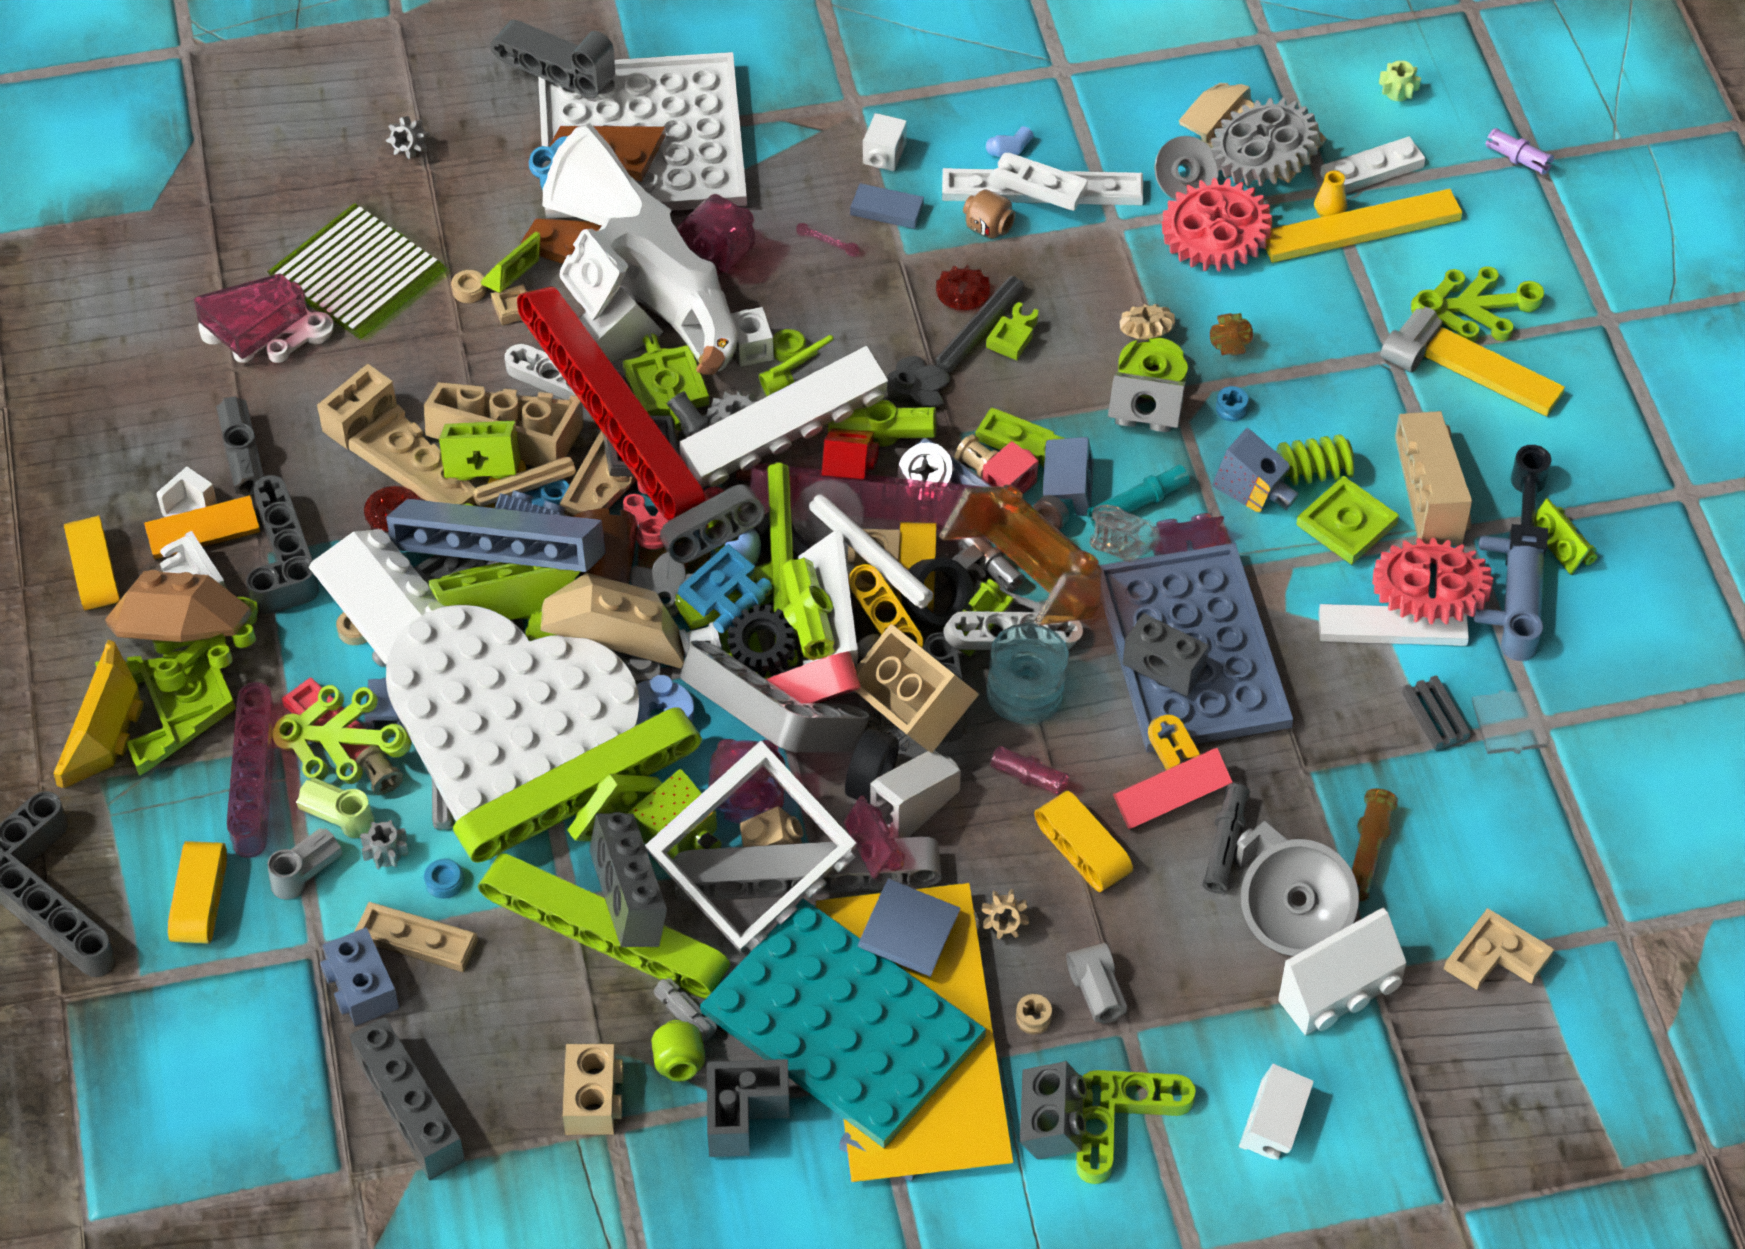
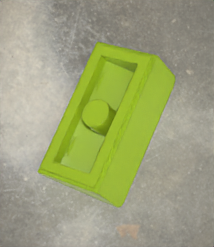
M533 233L502 259L481 280V284L501 293L539 261L540 233Z

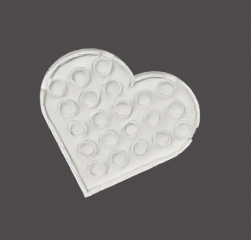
M470 605L446 606L419 616L398 635L387 658L386 685L392 706L456 822L459 818L635 727L638 720L639 694L636 682L626 664L613 651L587 638L554 635L529 642L525 634L512 621L482 607Z

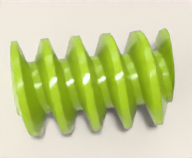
M1341 434L1334 435L1332 441L1328 436H1324L1319 439L1318 443L1314 438L1306 440L1305 444L1300 440H1295L1292 442L1291 447L1286 442H1281L1277 446L1276 452L1290 465L1286 477L1289 476L1293 486L1298 485L1299 475L1303 474L1307 484L1312 483L1313 473H1317L1321 482L1326 481L1327 471H1331L1334 480L1340 478L1341 469L1345 470L1348 478H1352L1354 475L1353 449L1348 438L1345 439Z

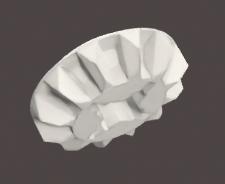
M921 443L909 449L902 457L898 467V479L902 488L911 496L928 500L931 496L941 495L946 485L951 484L950 478L952 471L955 469L952 465L951 456L945 449L937 444ZM928 461L929 466L938 471L930 473L926 483L925 478L916 473L925 470V464Z

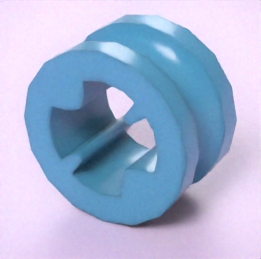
M1234 386L1225 387L1220 390L1216 403L1218 416L1232 422L1244 418L1248 405L1247 393L1243 389ZM1230 401L1236 402L1235 405L1229 406Z

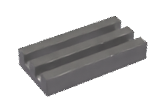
M1437 675L1430 677L1429 682L1426 683L1424 679L1417 681L1414 687L1410 684L1403 686L1402 695L1435 751L1469 740L1471 732ZM1421 695L1423 697L1424 701L1426 702L1428 708L1431 711L1433 719L1436 723H1438L1446 738H1441L1440 734L1438 733L1436 727L1434 726L1433 722L1431 721L1429 715L1427 714L1426 710L1424 709L1422 703L1420 702L1417 696Z

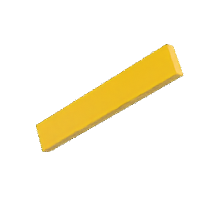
M1445 189L1271 228V238L1266 239L1265 250L1271 262L1274 263L1460 221L1463 212L1451 189Z

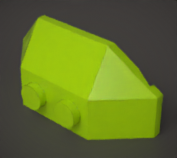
M498 562L457 571L441 578L429 580V587L437 601L445 607L470 605L489 609L509 620L517 618L530 619L531 614L542 609V604L547 597L573 582L580 571Z

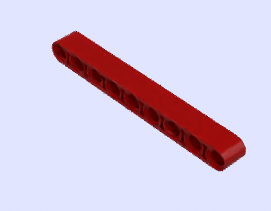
M549 286L519 294L517 309L522 321L664 518L672 520L705 502V495L701 485L555 287Z

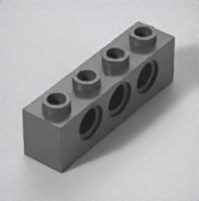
M621 812L596 814L589 852L620 946L659 947L667 908L634 814Z
M386 1017L350 1034L356 1061L428 1180L464 1162L460 1137Z

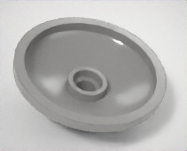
M1286 840L1267 848L1252 862L1242 883L1241 907L1248 927L1264 945L1276 952L1289 956H1295L1352 925L1358 910V887L1351 868L1336 851L1312 840ZM1296 891H1301L1306 896V902L1302 906H1296L1291 901V896Z

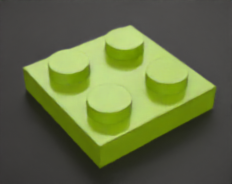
M1343 476L1297 517L1296 525L1352 565L1398 524L1399 514Z

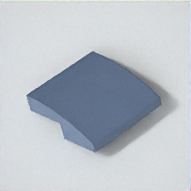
M888 878L863 931L858 947L931 977L942 954L946 940L956 922L960 907Z

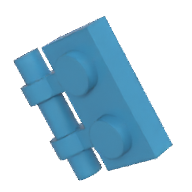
M727 544L681 584L677 594L703 617L713 609L719 612L721 616L713 622V626L718 632L724 633L729 626L734 627L732 620L735 616L741 620L744 618L741 613L742 610L746 608L749 610L754 605H760L765 601V595L772 589V584L766 578H762L756 584L749 579L754 572L755 566L730 544ZM736 589L742 594V597L733 603L727 597Z

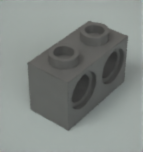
M1067 1061L1023 1069L1020 1143L1036 1159L1081 1152L1082 1135L1086 1132V1123L1083 1116V1099L1087 1095V1086L1083 1076L1079 1075Z

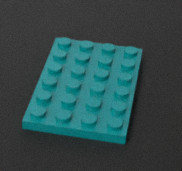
M802 898L795 905L798 910L791 914L781 925L778 923L767 934L768 937L759 943L700 1004V1010L703 1015L764 1060L788 1059V1078L882 1148H885L985 1038L986 1029L892 961L859 948L860 938Z

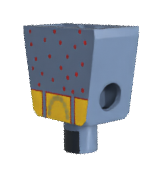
M1246 428L1226 450L1212 484L1219 491L1255 512H1262L1271 500L1287 511L1299 495L1298 492L1284 483L1290 469L1289 463L1249 428Z

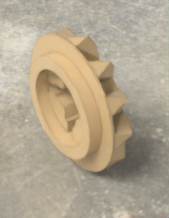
M1144 304L1142 307L1133 306L1130 311L1122 313L1120 320V329L1124 334L1142 340L1161 337L1170 332L1175 326V315L1170 312V308L1159 307L1158 304L1152 306Z

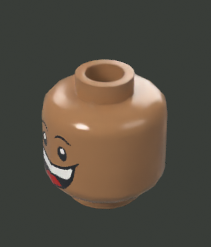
M988 189L979 191L975 196H969L963 207V213L966 214L967 227L990 239L1006 235L1015 220V211L1012 210L1011 201Z

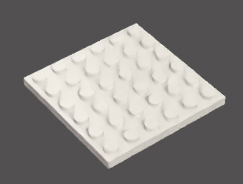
M733 52L615 60L614 77L595 98H587L538 77L542 146L549 147L560 126H581L590 122L592 126L665 127L666 137L643 181H636L648 194L671 210L747 206ZM551 161L544 162L543 168L548 166ZM545 207L546 219L575 217Z

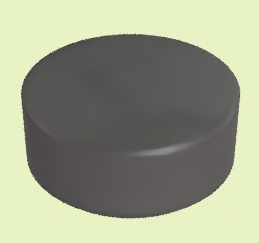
M1045 495L1032 507V516L1053 532L1059 531L1069 520V512L1066 505L1055 496Z

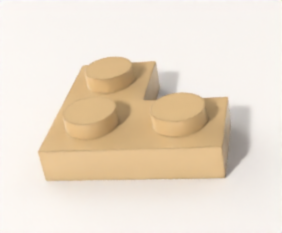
M1487 908L1447 959L1444 970L1478 990L1497 964L1502 965L1532 984L1552 958L1554 949Z

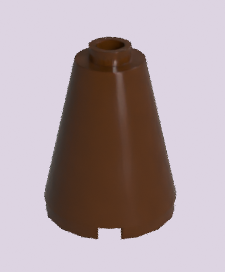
M609 508L587 510L573 516L602 520L605 554L587 572L580 571V576L590 573L622 583H630L638 530L635 515L621 509V516L610 515Z

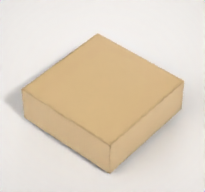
M524 284L505 289L501 293H491L492 303L502 325L522 320L517 309V298L519 294L527 292Z

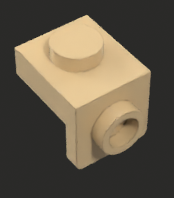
M779 806L740 823L743 847L802 844L803 828L801 823L795 816L789 815Z

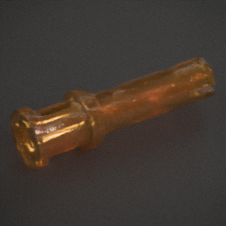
M1375 788L1366 791L1364 802L1367 805L1364 816L1360 817L1357 822L1360 839L1352 872L1357 886H1360L1359 901L1368 900L1370 896V888L1381 844L1391 834L1392 828L1389 824L1391 813L1396 810L1399 803L1395 794L1384 789Z

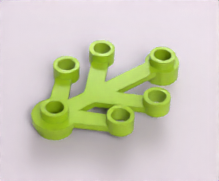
M1485 266L1480 268L1476 279L1458 298L1445 299L1450 292L1461 291L1465 282V275L1462 271L1451 269L1445 273L1444 280L1434 290L1426 289L1420 291L1412 299L1410 309L1412 314L1416 309H1423L1424 307L1436 311L1443 324L1457 331L1458 335L1475 343L1479 335V326L1473 321H1464L1451 313L1460 311L1489 327L1491 335L1495 340L1507 341L1511 338L1513 323L1509 319L1499 318L1485 309L1518 306L1523 312H1533L1542 305L1544 289L1537 282L1524 281L1519 284L1516 293L1480 296L1485 289H1493L1497 285L1499 276L1495 268Z
M237 597L249 606L252 612L237 634L232 635L234 645L244 648L256 641L251 625L257 621L259 608L257 602L246 597ZM223 633L209 639L187 642L152 640L155 651L160 654L169 653L174 649L190 645L177 658L164 659L156 664L154 678L158 689L163 692H172L182 688L187 682L184 669L210 646L211 649L207 655L211 667L215 669L225 668L233 661Z
M333 685L324 686L319 691L318 701L301 715L287 714L276 722L273 728L274 742L283 750L295 751L303 763V774L310 780L316 778L322 781L327 776L329 768L326 762L315 756L308 741L321 742L337 766V776L347 784L357 783L362 777L363 770L357 762L350 758L341 744L379 746L391 757H401L409 751L412 741L406 730L398 724L387 725L381 730L346 728L362 714L371 712L376 708L378 697L369 688L361 687L353 693L352 703L323 726L312 725L329 710L333 711L340 708L344 702L343 693ZM335 693V698L327 703L328 696ZM369 695L368 702L361 705L362 698ZM294 727L292 733L286 736L288 730ZM396 733L395 739L388 743L389 738ZM319 764V770L311 774L313 766ZM354 766L353 773L345 776L346 770Z

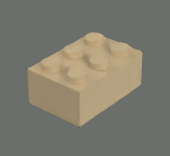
M892 624L889 625L855 668L861 688L855 690V692L930 753H933L979 695Z

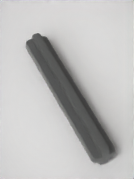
M1015 276L1008 277L938 355L936 366L944 369L947 373L952 372L1024 291V282Z

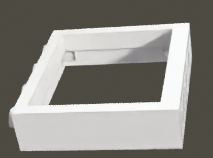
M760 741L651 839L645 847L646 851L734 947L742 953L747 947L752 951L768 937L765 931L777 921L781 925L791 914L795 913L798 909L794 904L805 894L809 899L816 895L827 884L823 878L835 868L837 872L842 871L855 858L852 851L856 848V842L769 748ZM764 767L838 847L741 935L667 853L760 768Z

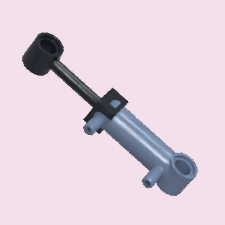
M1526 445L1518 451L1511 476L1513 486L1523 493L1521 525L1512 524L1508 539L1481 536L1479 541L1480 550L1506 553L1507 581L1505 611L1476 609L1474 621L1504 626L1501 650L1507 657L1516 661L1529 660L1536 654L1543 629L1541 614L1544 560L1548 547L1549 528L1535 526L1537 493L1541 492L1546 486L1552 457L1547 449L1539 445Z

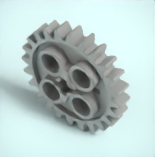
M1269 98L1266 105H1261L1258 100L1255 101L1253 108H1249L1245 104L1242 105L1243 112L1240 114L1234 111L1230 112L1232 120L1222 119L1221 124L1223 128L1215 129L1216 137L1211 139L1213 146L1211 151L1218 171L1222 170L1225 178L1232 176L1234 183L1244 178L1246 186H1249L1253 180H1258L1259 186H1263L1266 179H1270L1273 184H1276L1277 177L1279 176L1287 180L1290 179V171L1301 173L1300 164L1310 165V156L1318 154L1316 146L1321 144L1319 138L1320 131L1314 114H1309L1306 106L1299 108L1297 101L1287 106L1285 98H1282L1278 104H1274L1272 98Z

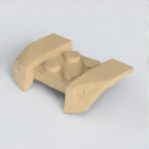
M1218 83L1204 91L1180 118L1179 125L1200 135L1201 140L1210 148H1213L1211 139L1216 137L1215 129L1223 128L1221 120H1232L1230 112L1242 113V105L1244 104L1249 108L1254 107L1250 87L1243 84L1229 85L1228 83ZM1322 132L1319 135L1321 144L1316 146L1317 150L1326 142ZM1290 171V179L1288 180L1283 178L1282 176H1279L1278 178L1290 183V181L1296 176L1297 172Z

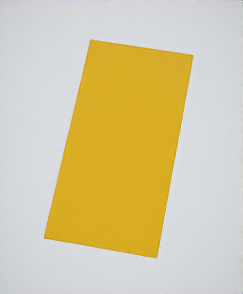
M969 883L916 889L960 907L956 922L946 940L942 954L931 977L896 962L893 963L986 1029V1036L885 1148H882L843 1119L845 1134L847 1132L851 1136L850 1139L855 1140L865 1150L863 1151L847 1144L851 1182L1013 1163ZM881 893L815 900L816 908L858 938H861Z

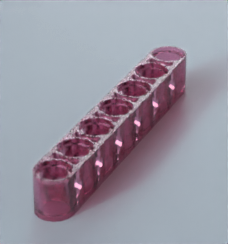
M757 464L751 468L750 488L763 506L769 507L767 470L769 464ZM789 467L791 509L811 511L809 508L810 502L814 500L816 495L822 494L846 515L981 529L994 527L997 490L994 488L877 475H866L865 479L821 475L822 470Z

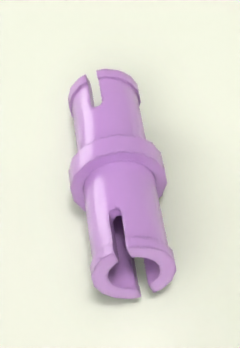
M1494 128L1488 138L1492 139V142L1486 141L1487 148L1509 157L1510 162L1516 165L1521 163L1542 175H1545L1552 166L1547 162L1552 163L1554 161L1553 155L1531 146L1528 140L1524 138L1516 139L1500 131L1498 128Z

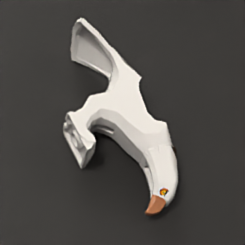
M590 122L575 128L572 134L559 146L553 158V163L543 188L542 206L601 225L599 231L593 229L582 230L573 244L575 246L574 253L567 255L561 267L560 279L577 302L584 307L592 320L599 318L621 286L638 302L673 326L699 362L696 369L698 373L714 375L716 372L723 370L734 355L738 331L732 319L725 294L721 290L715 265L710 261L699 258L687 247L671 222L670 212L672 210L648 194L630 177L611 146Z

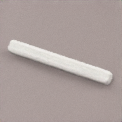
M822 494L816 495L809 504L810 510L833 531L842 530L843 540L871 566H874L883 577L919 608L927 607L928 602L933 599V593L827 497H824Z

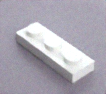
M1409 136L1321 166L1320 175L1324 179L1325 174L1329 171L1336 170L1341 172L1345 176V192L1349 193L1424 168L1425 157Z

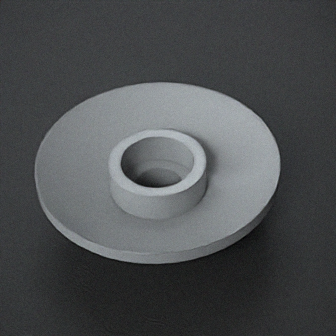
M1192 136L1173 138L1161 147L1156 156L1154 166L1156 180L1163 192L1176 200V192L1187 194V185L1197 189L1199 188L1200 180L1209 186L1213 178L1218 179V169L1216 162H1214L1211 148L1198 138ZM1179 166H1183L1186 169L1185 177L1180 176L1178 172Z

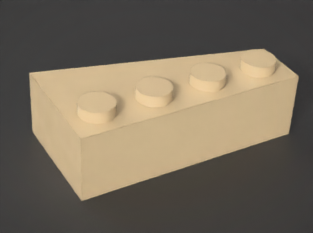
M438 382L424 404L425 435L439 439L445 424L515 420L521 460L527 465L537 467L567 456L583 428V404L577 396L570 395L569 400L553 399V393L538 392L537 397L517 395V390L503 389V391L491 393L485 392L484 387Z
M1441 411L1399 414L1395 439L1417 538L1422 539L1425 544H1430V540L1435 538L1437 544L1443 545L1447 540H1450L1451 546L1463 544L1465 531L1471 528L1470 509L1472 499L1451 441L1450 426L1445 424Z

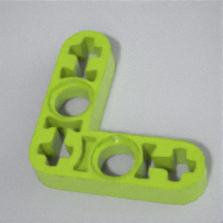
M1093 1070L1083 1075L1087 1086V1095L1083 1099L1085 1123L1090 1119H1099L1106 1124L1107 1129L1098 1135L1091 1134L1086 1130L1085 1134L1082 1135L1081 1152H1076L1077 1174L1082 1180L1090 1184H1100L1110 1177L1113 1168L1115 1113L1184 1115L1191 1110L1194 1104L1196 1090L1192 1081L1186 1076L1179 1074ZM1092 1085H1099L1102 1091L1100 1106H1092ZM1138 1085L1145 1088L1148 1096L1143 1100L1135 1101L1130 1099L1125 1091L1130 1086ZM1155 1087L1160 1088L1159 1101H1154ZM1173 1089L1180 1090L1181 1101L1173 1100ZM1091 1147H1099V1169H1091V1164L1089 1163Z

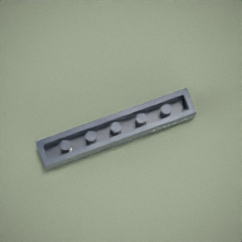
M406 499L386 516L389 537L401 551L587 572L605 554L602 520L415 499Z

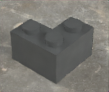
M788 1059L707 1062V1136L709 1157L750 1156L749 1119L790 1118Z

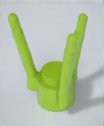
M828 335L784 363L759 374V380L765 395L768 397L793 384L794 379L790 371L816 356L819 349L834 340L833 335Z

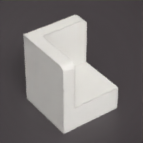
M185 467L157 492L161 513L165 517L217 504L213 484L189 467Z

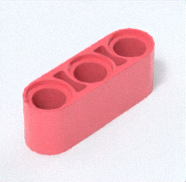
M850 651L834 654L766 679L800 703H821L861 688Z

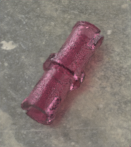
M999 746L995 750L991 760V768L1019 778V782L1023 785L1029 786L1033 784L1053 792L1057 796L1064 792L1068 783L1069 774L1062 773L1040 763V759L1031 755L1027 758L1007 750L1003 746Z

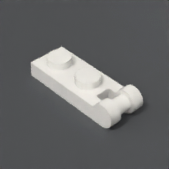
M1012 153L1002 154L998 161L999 168L994 169L988 178L990 185L995 189L1004 190L1008 188L1075 211L1088 188V179Z

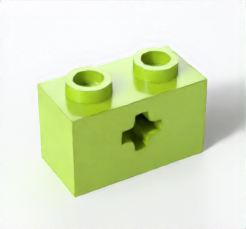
M515 420L445 424L439 438L445 478H456L466 481L480 476L503 479L516 475L521 457Z

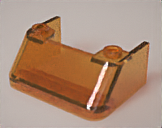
M1011 485L967 488L939 537L943 540L986 536L1048 591L1050 595L1034 620L1036 624L1047 625L1093 618L1101 601L1102 570L1098 565V559L1092 554L1082 551L1022 498L1023 494L1017 488Z

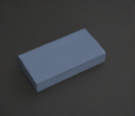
M860 183L850 207V215L915 229L924 206V197Z

